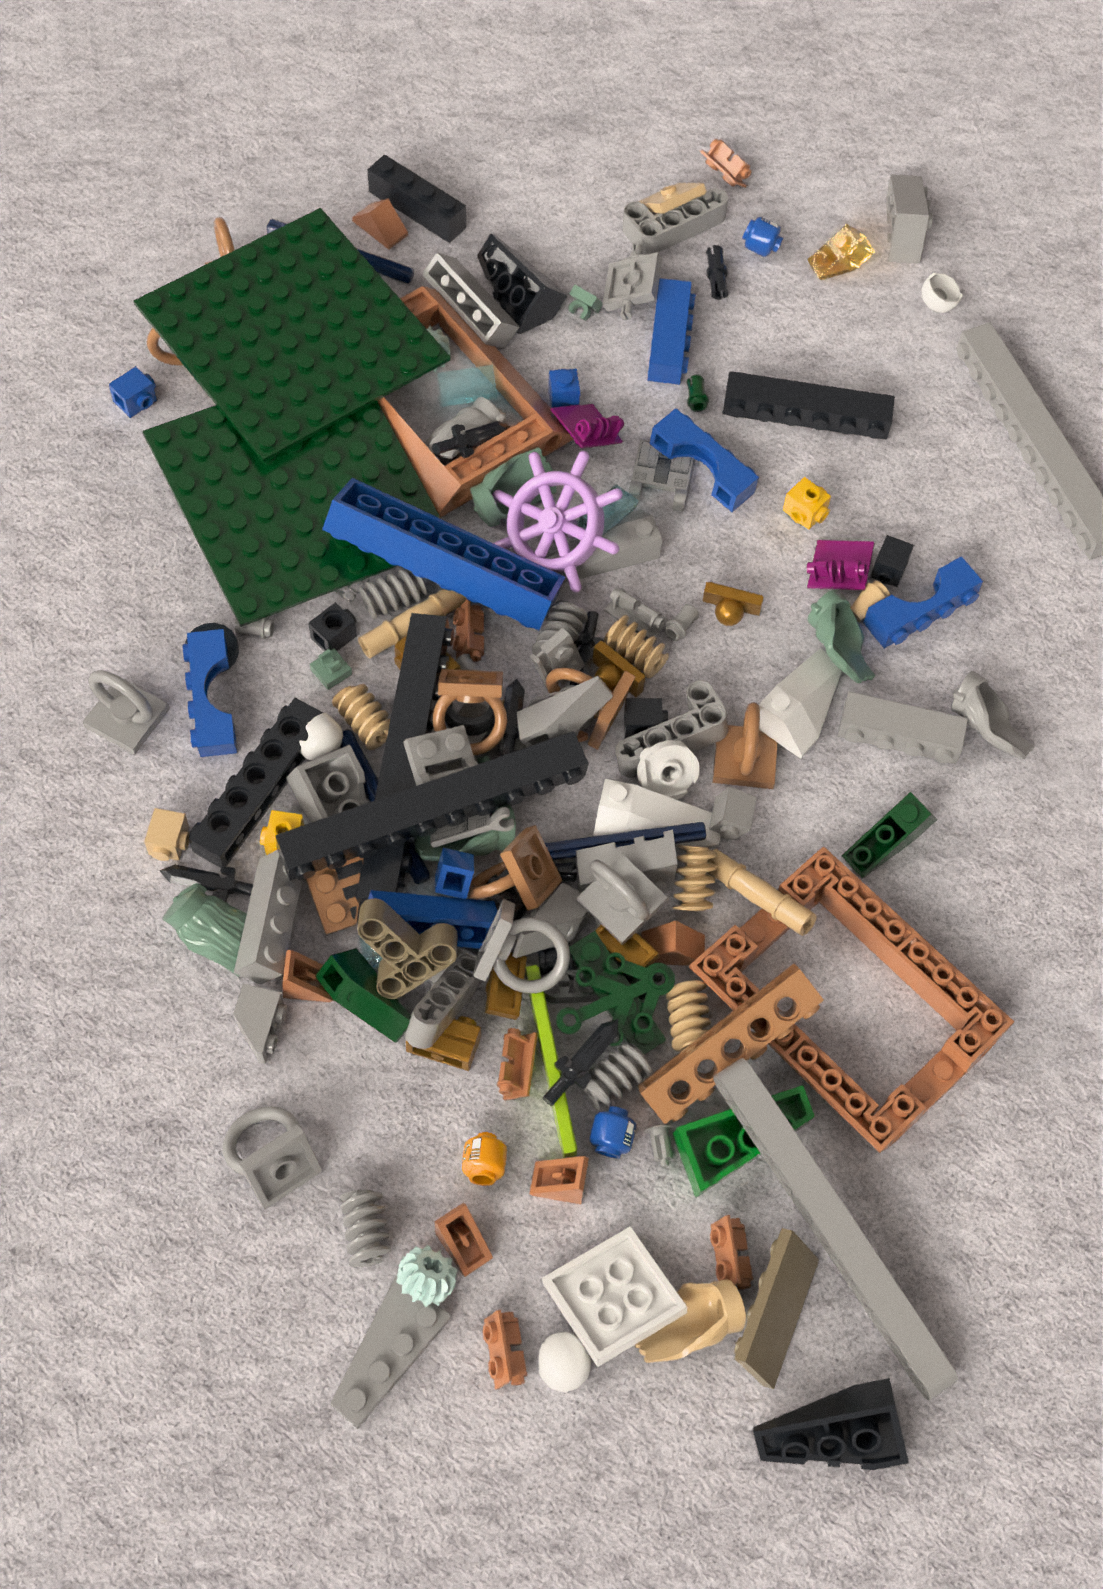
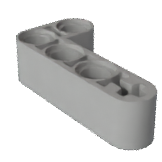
M710 189L696 199L664 214L658 213L656 215H653L643 203L630 202L624 207L622 231L632 244L635 243L636 245V242L643 245V255L659 253L721 224L726 216L728 195L721 189Z
M697 680L689 684L686 690L689 712L625 738L617 744L615 752L619 772L622 775L631 778L637 777L641 752L645 748L652 747L659 742L668 740L682 741L692 752H695L726 737L728 734L727 712L709 682Z
M457 947L455 962L429 979L435 984L415 1006L405 1033V1038L410 1045L419 1049H427L433 1046L475 994L480 979L473 977L477 955L462 947Z

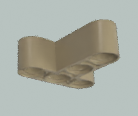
M373 898L361 904L357 928L358 935L383 958L378 966L376 985L377 992L387 999H397L455 962L457 958L458 933L450 924L439 923L418 934L383 900Z

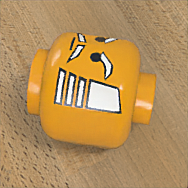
M481 1132L477 1136L470 1138L464 1144L462 1172L473 1184L480 1186L493 1185L496 1180H499L505 1174L507 1146L503 1141L497 1139L495 1134L489 1132Z

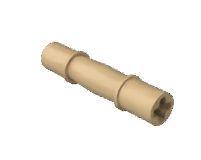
M445 589L435 594L432 593L429 595V599L407 609L389 622L387 620L383 621L378 627L358 638L359 645L368 658H372L407 636L411 613L446 616V614L460 607L465 602L466 597L455 591Z
M718 849L712 850L717 852V857L708 859V862L716 865V870L707 873L724 883L728 889H735L749 901L771 913L774 920H779L801 936L806 935L812 929L817 917L815 913L795 901L789 894H782L765 880L747 871L746 866L742 863L739 864Z

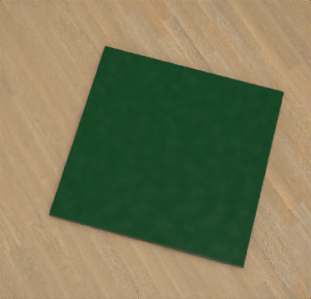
M321 207L133 300L136 308L263 463L451 360L449 354Z
M377 401L264 463L216 405L143 430V435L240 627L399 566L391 565L384 558L373 553L363 552L356 545L345 540H338L332 537L330 533L322 530L332 500L351 478L440 518Z

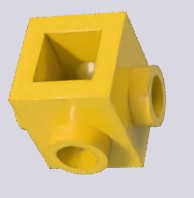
M803 477L786 493L783 511L790 515L796 523L810 529L817 522L822 523L829 515L830 509L828 507L831 495L824 488L815 485L809 479Z
M271 810L268 827L263 826L260 835V845H264L266 855L277 850L275 835L304 825L302 814Z

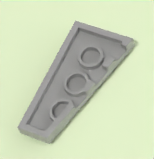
M397 1275L330 1403L336 1411L357 1429L451 1320V1315L440 1306L431 1303L425 1307L421 1300H416L412 1303V1296L410 1294H401L402 1285L396 1282Z

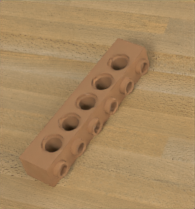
M795 963L640 1083L638 1085L640 1094L664 1124L670 1120L673 1122L678 1121L688 1112L689 1109L687 1107L697 1099L699 1101L705 1100L714 1092V1086L716 1085L713 1079L714 1075L740 1058H744L747 1061L750 1058L755 1060L767 1050V1044L776 1037L777 1039H782L794 1029L793 1024L802 1017L807 1019L814 1015L820 1009L819 1004L824 999ZM782 998H792L793 1003L788 1011H777V1004ZM755 1019H766V1027L761 1032H752L750 1030L751 1024ZM738 1039L740 1040V1047L737 1051L733 1053L724 1051V1045L728 1040ZM707 1059L714 1061V1067L710 1072L700 1073L697 1071L701 1061ZM676 1081H686L688 1087L683 1093L675 1094L671 1091V1087Z

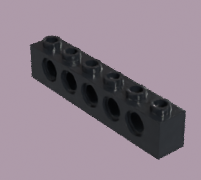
M295 697L288 706L285 705L280 710L277 722L272 728L265 730L259 746L254 752L250 751L247 754L241 770L237 775L234 774L229 778L223 794L219 799L215 798L211 802L205 818L201 823L197 822L191 829L189 841L193 853L220 868L226 867L287 785L286 777L306 759L301 754L299 741H307L309 735L306 725L323 712ZM291 732L298 733L297 735L292 737L286 736L288 733ZM274 755H279V756H281L280 758H278V759H276V760H270V759H269L271 756H274ZM257 778L264 779L260 783H251V781ZM238 802L246 803L242 807H234ZM220 826H228L224 831H215Z

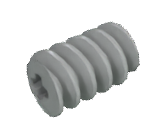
M403 569L397 572V577L392 573L388 574L386 582L380 577L376 579L375 586L370 581L365 583V591L360 587L364 605L374 620L377 619V609H380L384 615H388V605H391L395 611H398V601H402L406 607H409V597L412 596L419 603L420 593L423 592L426 595L423 579L415 576L410 570L407 573Z
M557 601L551 607L550 614L547 616L546 622L532 646L533 654L535 656L541 652L540 647L561 628L571 635L573 642L577 641L579 638L578 633L583 630L582 623H585L588 619L586 612L570 602Z
M624 1043L619 1046L618 1052L613 1051L609 1053L608 1060H600L598 1068H590L588 1070V1073L591 1074L589 1084L585 1089L579 1088L590 1104L596 1110H600V1102L607 1107L612 1106L610 1094L617 1099L622 1098L619 1087L622 1086L627 1091L632 1090V1085L629 1081L631 1078L637 1083H641L643 1081L640 1075L641 1070L647 1075L653 1074V1071L644 1054L634 1044L629 1043L628 1045Z
M355 1190L340 1195V1200L344 1201L341 1205V1211L346 1215L343 1218V1225L349 1228L345 1232V1239L350 1242L346 1246L347 1252L353 1255L348 1260L349 1266L368 1267L381 1263L383 1261L382 1256L391 1252V1246L380 1245V1242L389 1238V1233L378 1232L379 1228L387 1225V1220L376 1218V1215L385 1211V1207L374 1205L375 1201L383 1198V1194L381 1192H372V1190Z

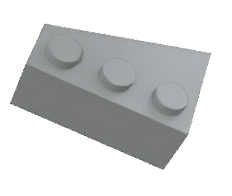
M890 175L886 196L887 223L891 224L892 233H888L887 236L888 242L891 243L888 262L920 263L926 229H931L932 213H929L930 200H926L927 187L923 186L922 176Z
M673 830L664 831L663 838L645 841L644 836L634 838L635 844L616 848V844L613 842L576 850L575 864L578 891L582 893L596 880L590 870L592 861L601 860L610 866L621 854L628 858L664 894L672 891L678 865Z

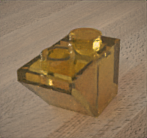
M846 223L807 261L818 279L822 281L856 270L875 252L865 235Z

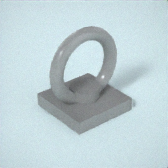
M97 670L90 674L88 683L99 701L82 722L86 729L135 755L170 708L167 702L111 672ZM102 683L110 686L108 690L105 689Z
M623 854L610 866L601 860L592 861L590 870L596 880L576 898L622 945L668 901V897Z
M503 899L477 954L473 977L486 981L493 967L499 979L505 985L518 992L540 993L554 987L564 977L570 963V949L565 936L556 926L543 919L521 918L513 921L515 904ZM537 931L546 935L554 943L557 951V960L553 970L547 976L537 980H524L515 976L508 969L505 960L511 952L518 933Z
M261 1107L251 1110L239 1117L231 1125L224 1137L223 1155L226 1163L238 1174L246 1176L264 1209H267L322 1172L298 1120L285 1109ZM264 1120H275L287 1128L285 1133L244 1160L238 1156L236 1151L237 1141L240 1135L251 1125Z

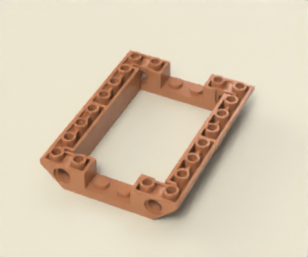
M422 286L400 298L426 329L439 323V326L524 419L474 448V453L467 458L461 456L443 466L385 397L377 400L440 518L472 500L470 488L482 483L485 475L512 457L536 448H540L542 455L547 456L574 440L564 426L559 423L549 405L495 346L485 344L436 289Z
M823 846L781 883L778 891L784 895L789 894L795 901L809 910L818 903H821L957 1030L945 1042L942 1049L905 1085L901 1084L888 1096L886 1102L877 1112L876 1110L879 1105L797 1025L793 1024L794 1029L784 1038L777 1039L776 1037L768 1044L881 1153L898 1141L975 1066L1013 1025L1014 1021ZM764 909L758 911L742 927L738 928L734 925L689 966L733 1011L759 991L742 971L790 929L779 920H774L771 916L772 914ZM755 1019L751 1024V1028L755 1032H761L766 1027V1019Z

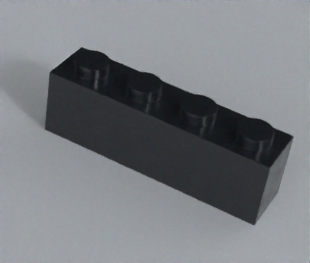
M384 154L367 169L369 193L380 200L389 199L396 210L443 240L450 243L466 229L465 204Z

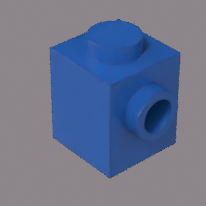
M136 366L109 383L113 402L129 418H132L142 410L148 409L157 401L154 380L149 374H143Z
M577 369L549 371L548 395L550 408L579 405L580 386Z
M442 848L435 873V893L466 899L474 874V855Z

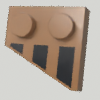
M359 857L348 860L346 864L337 869L325 868L317 871L314 876L306 879L326 936L355 926L357 923L359 904L356 900V894L363 859Z

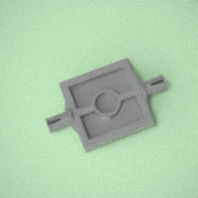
M636 242V245L635 243L632 244V251L629 257L609 264L602 305L606 311L622 308L620 317L624 320L632 318L634 305L655 301L657 296L662 258L658 252L642 255L643 245Z

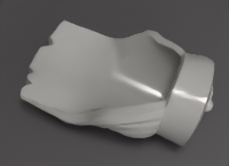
M478 397L471 407L461 409L455 417L445 421L436 428L424 444L435 456L441 455L442 457L453 459L459 450L454 449L436 455L432 449L434 443L454 438L452 426L464 425L465 430L460 432V434L464 435L466 430L496 421L506 425L509 424L506 421V414L502 410L495 407L487 399Z
M975 671L968 673L961 685H958L953 692L954 700L951 711L964 718H968L967 724L976 729L985 740L996 748L1017 758L1025 759L1029 752L1033 751L1035 745L1031 744L1013 729L1009 721V708L988 685V680Z

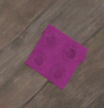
M593 404L551 408L559 423L564 426L581 449L623 443L618 434L624 427V421L617 415L608 418L603 417Z
M817 540L813 562L807 563V574H810L807 587L815 589L865 590L875 544L874 541Z

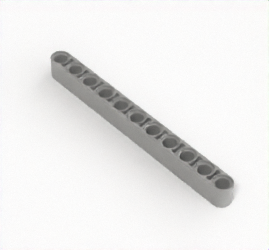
M740 1058L714 1075L713 1079L718 1090L918 1391L924 1398L930 1401L957 1382L958 1376L953 1366L751 1065L744 1058Z

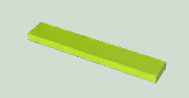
M537 965L526 967V980L541 979L540 970ZM543 991L540 993H529L549 1090L562 1074L554 1066L558 1056ZM564 1092L552 1106L562 1157H577V1146L566 1093Z

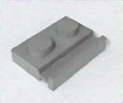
M563 628L540 647L541 652L536 656L532 654L530 656L545 687L546 677L550 671L556 668H571L580 671L585 666L571 635ZM559 680L558 684L564 685L568 680Z

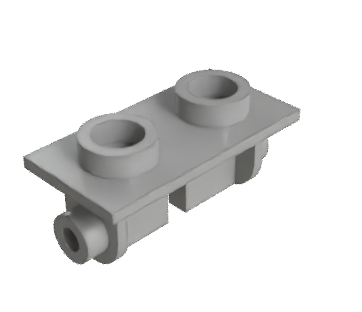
M615 588L610 595L612 601L604 609L606 613L617 620L624 615L629 616L627 626L633 622L638 623L636 632L646 629L647 634L645 637L647 639L651 636L656 637L669 620L662 616L661 612L654 611L627 594L624 589L619 590Z

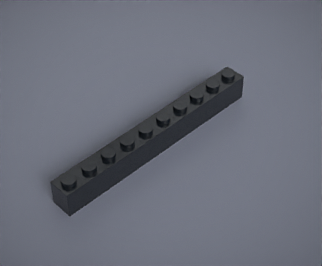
M411 613L375 800L416 786L403 741L407 738L431 733L432 729H434L433 711L438 699L442 696L438 695V682L441 669H448L449 656L446 655L447 646L452 647L454 640V629L450 628L447 616ZM417 836L407 839V842L395 848L387 846L377 850L374 855L363 858L356 900L360 907L364 901L368 900L370 890L407 893V885L403 883L405 873H410L412 854H409L411 843H416Z
M572 731L275 835L276 848L289 881L294 879L306 880L322 869H337L346 864L350 859L356 857L361 859L368 858L381 848L387 846L395 848L406 843L409 838L418 835L420 837L429 836L440 827L460 825L467 818L477 814L479 816L488 815L499 806L505 804L513 806L521 803L530 795L536 793L538 795L547 794L561 784L572 785L578 783L586 776L589 763L575 732Z

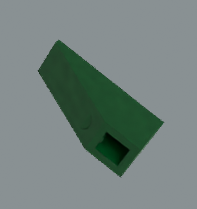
M910 792L841 856L861 878H865L914 842L938 819Z
M357 948L330 955L315 976L335 1002L393 1042H398L407 1030L411 1019L410 1014L398 999H387L377 992L378 974Z

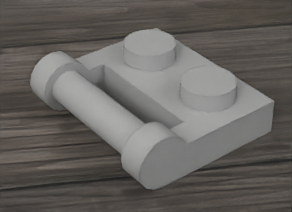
M464 725L407 738L403 741L416 786L478 765L474 760ZM461 760L463 766L462 768L428 775L425 770L428 767Z

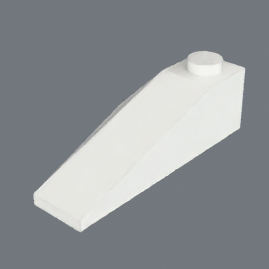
M822 649L817 650L777 684L759 704V730L800 759L819 738L842 672Z
M609 779L604 781L593 836L703 822L707 835L705 840L675 844V848H679L678 845L719 847L721 837L719 833L709 830L712 813L634 784Z

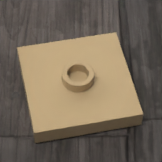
M677 183L667 186L638 202L643 203L651 213L664 214L704 195L707 191L704 183Z

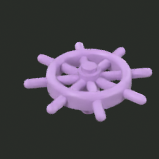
M587 451L579 452L570 473L562 471L545 472L540 455L537 452H531L529 454V462L534 477L522 485L515 496L500 490L492 493L496 502L509 507L507 515L508 536L493 544L506 550L513 547L516 554L556 573L565 572L570 589L576 593L582 588L576 567L584 563L594 553L596 548L610 554H617L620 548L617 543L602 537L604 530L603 507L620 500L623 492L616 488L598 496L593 487L581 479L589 460ZM562 485L564 488L557 504H555L550 487ZM576 490L581 495L584 503L567 510ZM539 493L545 508L544 510L530 504ZM587 514V527L584 529L575 519ZM525 515L538 520V523L524 529ZM543 534L534 552L527 543V540ZM566 536L581 540L572 551H570ZM553 540H555L560 557L546 559Z

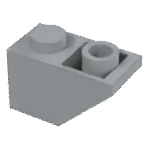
M243 984L233 1013L235 1021L258 1062L266 1064L268 1054H274L278 1041V1035H275L278 1023L283 1024L285 1020L287 1005L283 1003L281 992Z

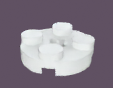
M668 740L659 742L652 747L645 748L640 754L637 778L640 786L677 800L688 793L687 788L692 782L695 784L698 779V759L682 741ZM667 766L675 767V770L670 771V776L665 777L662 773Z

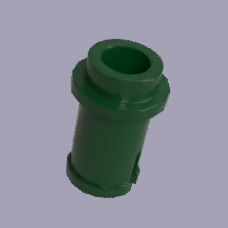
M692 375L691 379L688 378L686 381L689 392L687 405L692 411L701 412L707 408L709 397L705 394L704 378L700 375Z

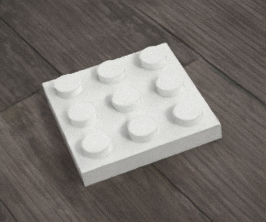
M631 1227L626 1228L542 1278L543 1285L597 1367L687 1313V1306Z

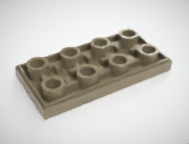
M784 1228L780 1230L778 1239L774 1240L771 1245V1258L766 1271L759 1278V1291L754 1304L748 1309L747 1324L742 1337L736 1342L734 1357L762 1386L771 1389L775 1388L819 1262L816 1255L793 1230Z

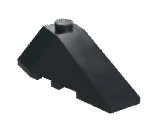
M490 233L477 254V258L486 279L492 284L494 299L499 301L500 306L520 327L516 333L522 334L552 320L564 303L567 295L554 282L496 235Z
M890 1378L853 1385L752 1427L760 1461L805 1464L808 1460L827 1462L829 1467H840L841 1463L861 1464V1469L877 1470L909 1463Z

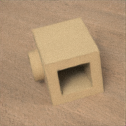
M154 808L144 840L149 855L161 861H168L169 859L180 860L182 850H187L190 842L189 825L185 813Z

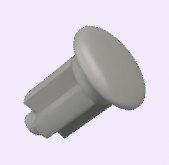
M670 1124L654 1125L644 1130V1133L650 1134L654 1160L660 1162L663 1168L668 1167V1160L673 1159L668 1131L673 1128V1125Z

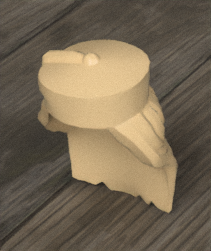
M725 1279L713 1281L711 1284H683L677 1293L687 1306V1313L635 1344V1348H640L639 1352L641 1355H644V1361L651 1363L678 1360L696 1350L719 1343L726 1334L741 1332L745 1327L746 1313L741 1295L733 1282Z

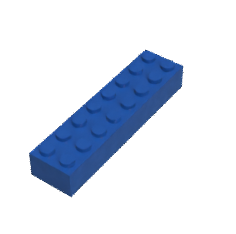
M351 478L332 500L322 529L338 540H345L356 545L363 552L380 556L391 565H399L410 570L417 577L427 578L445 590L455 591L473 603L483 604L499 615L513 618L524 627L534 628L538 631L550 613L551 607L554 605L566 578L354 478Z

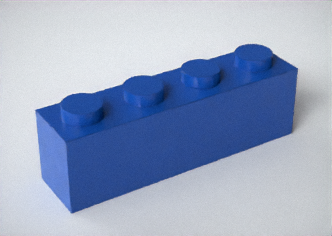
M659 278L647 381L680 385L681 373L687 374L689 357L683 356L684 352H689L691 336L686 335V331H692L693 314H688V311L694 310L696 296L695 293H690L692 283L690 281Z
M370 890L368 899L376 898L386 902L418 934L439 923L450 924L458 933L457 947L480 949L498 911L494 901L374 890Z

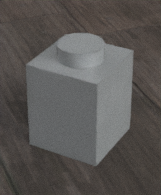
M730 786L715 797L709 830L719 833L725 839L737 840L751 830L757 797Z

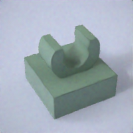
M574 285L569 293L575 300L570 303L568 310L574 314L577 308L583 307L580 318L584 321L590 317L591 310L599 313L603 306L596 296L577 285Z
M334 648L321 653L318 659L310 663V670L327 690H330L352 675V668Z

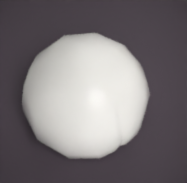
M932 273L925 280L921 289L922 300L927 307L939 313L951 311L963 297L955 280L944 273Z
M322 713L314 717L306 725L309 735L307 741H299L301 754L308 760H314L338 750L342 743L343 733L339 724L329 714Z
M568 1332L551 1334L541 1344L539 1350V1375L551 1389L562 1392L578 1389L590 1374L591 1356L577 1335Z

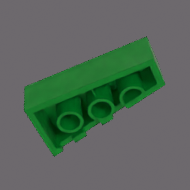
M803 1085L771 1095L795 1132L806 1126L815 1117ZM732 1109L679 1126L672 1134L695 1198L761 1155Z

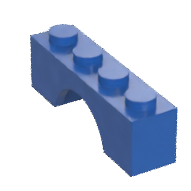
M675 408L653 426L649 444L669 459L693 457L695 460L705 464L712 472L715 481L711 496L730 512L735 511L755 493L759 477L753 469L741 463L730 450L723 448L708 432H704L694 424L689 416L682 414Z
M961 556L938 569L933 583L935 591L933 597L922 602H907L894 595H890L868 607L863 624L884 649L892 644L898 645L905 641L913 632L917 630L922 632L940 617L945 619L962 605L969 606L979 597L978 593L983 581Z
M224 629L187 633L188 644H182L184 662L190 663V672H185L187 691L192 690L193 700L188 701L189 718L195 719V729L190 730L192 748L197 747L200 757L236 754L237 743L232 714L216 709L208 700V690L211 682L218 674L229 669L227 640Z

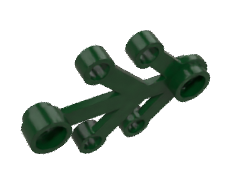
M611 953L605 960V967L609 972H623L640 980L629 986L595 974L591 967L583 966L579 968L575 979L580 986H591L608 992L610 995L577 1010L572 1007L562 1009L556 1017L558 1030L567 1035L574 1034L581 1028L583 1021L617 1006L612 1021L618 1019L619 1040L609 1045L610 1047H616L623 1041L624 1035L622 1030L634 998L646 993L641 1013L637 1014L633 1020V1027L639 1033L648 1032L653 1027L652 1016L659 996L669 993L675 983L674 973L669 966L663 963H654L645 968L625 960L620 953ZM613 957L619 958L621 967L613 969L609 965V960ZM582 971H588L592 979L587 983L582 982L579 974ZM656 973L662 974L665 978L664 984H655L653 982V975ZM565 1015H573L576 1023L573 1026H566L563 1022ZM646 1017L649 1020L648 1028L641 1029L637 1025L638 1018Z

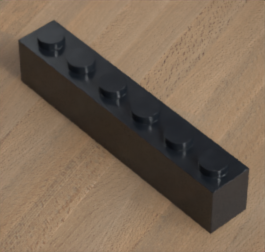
M729 371L722 415L887 440L892 424L895 396Z

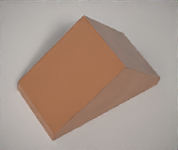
M389 199L371 203L352 217L354 223L387 249H391L408 236V231Z
M678 921L666 923L641 932V937L660 955L654 963L690 966L693 961L705 952V935Z
M287 950L283 975V998L332 1002V997L315 977L323 964L296 951Z
M579 1156L536 1161L530 1195L581 1204L589 1158Z
M464 1202L434 1221L436 1236L464 1277L493 1258Z

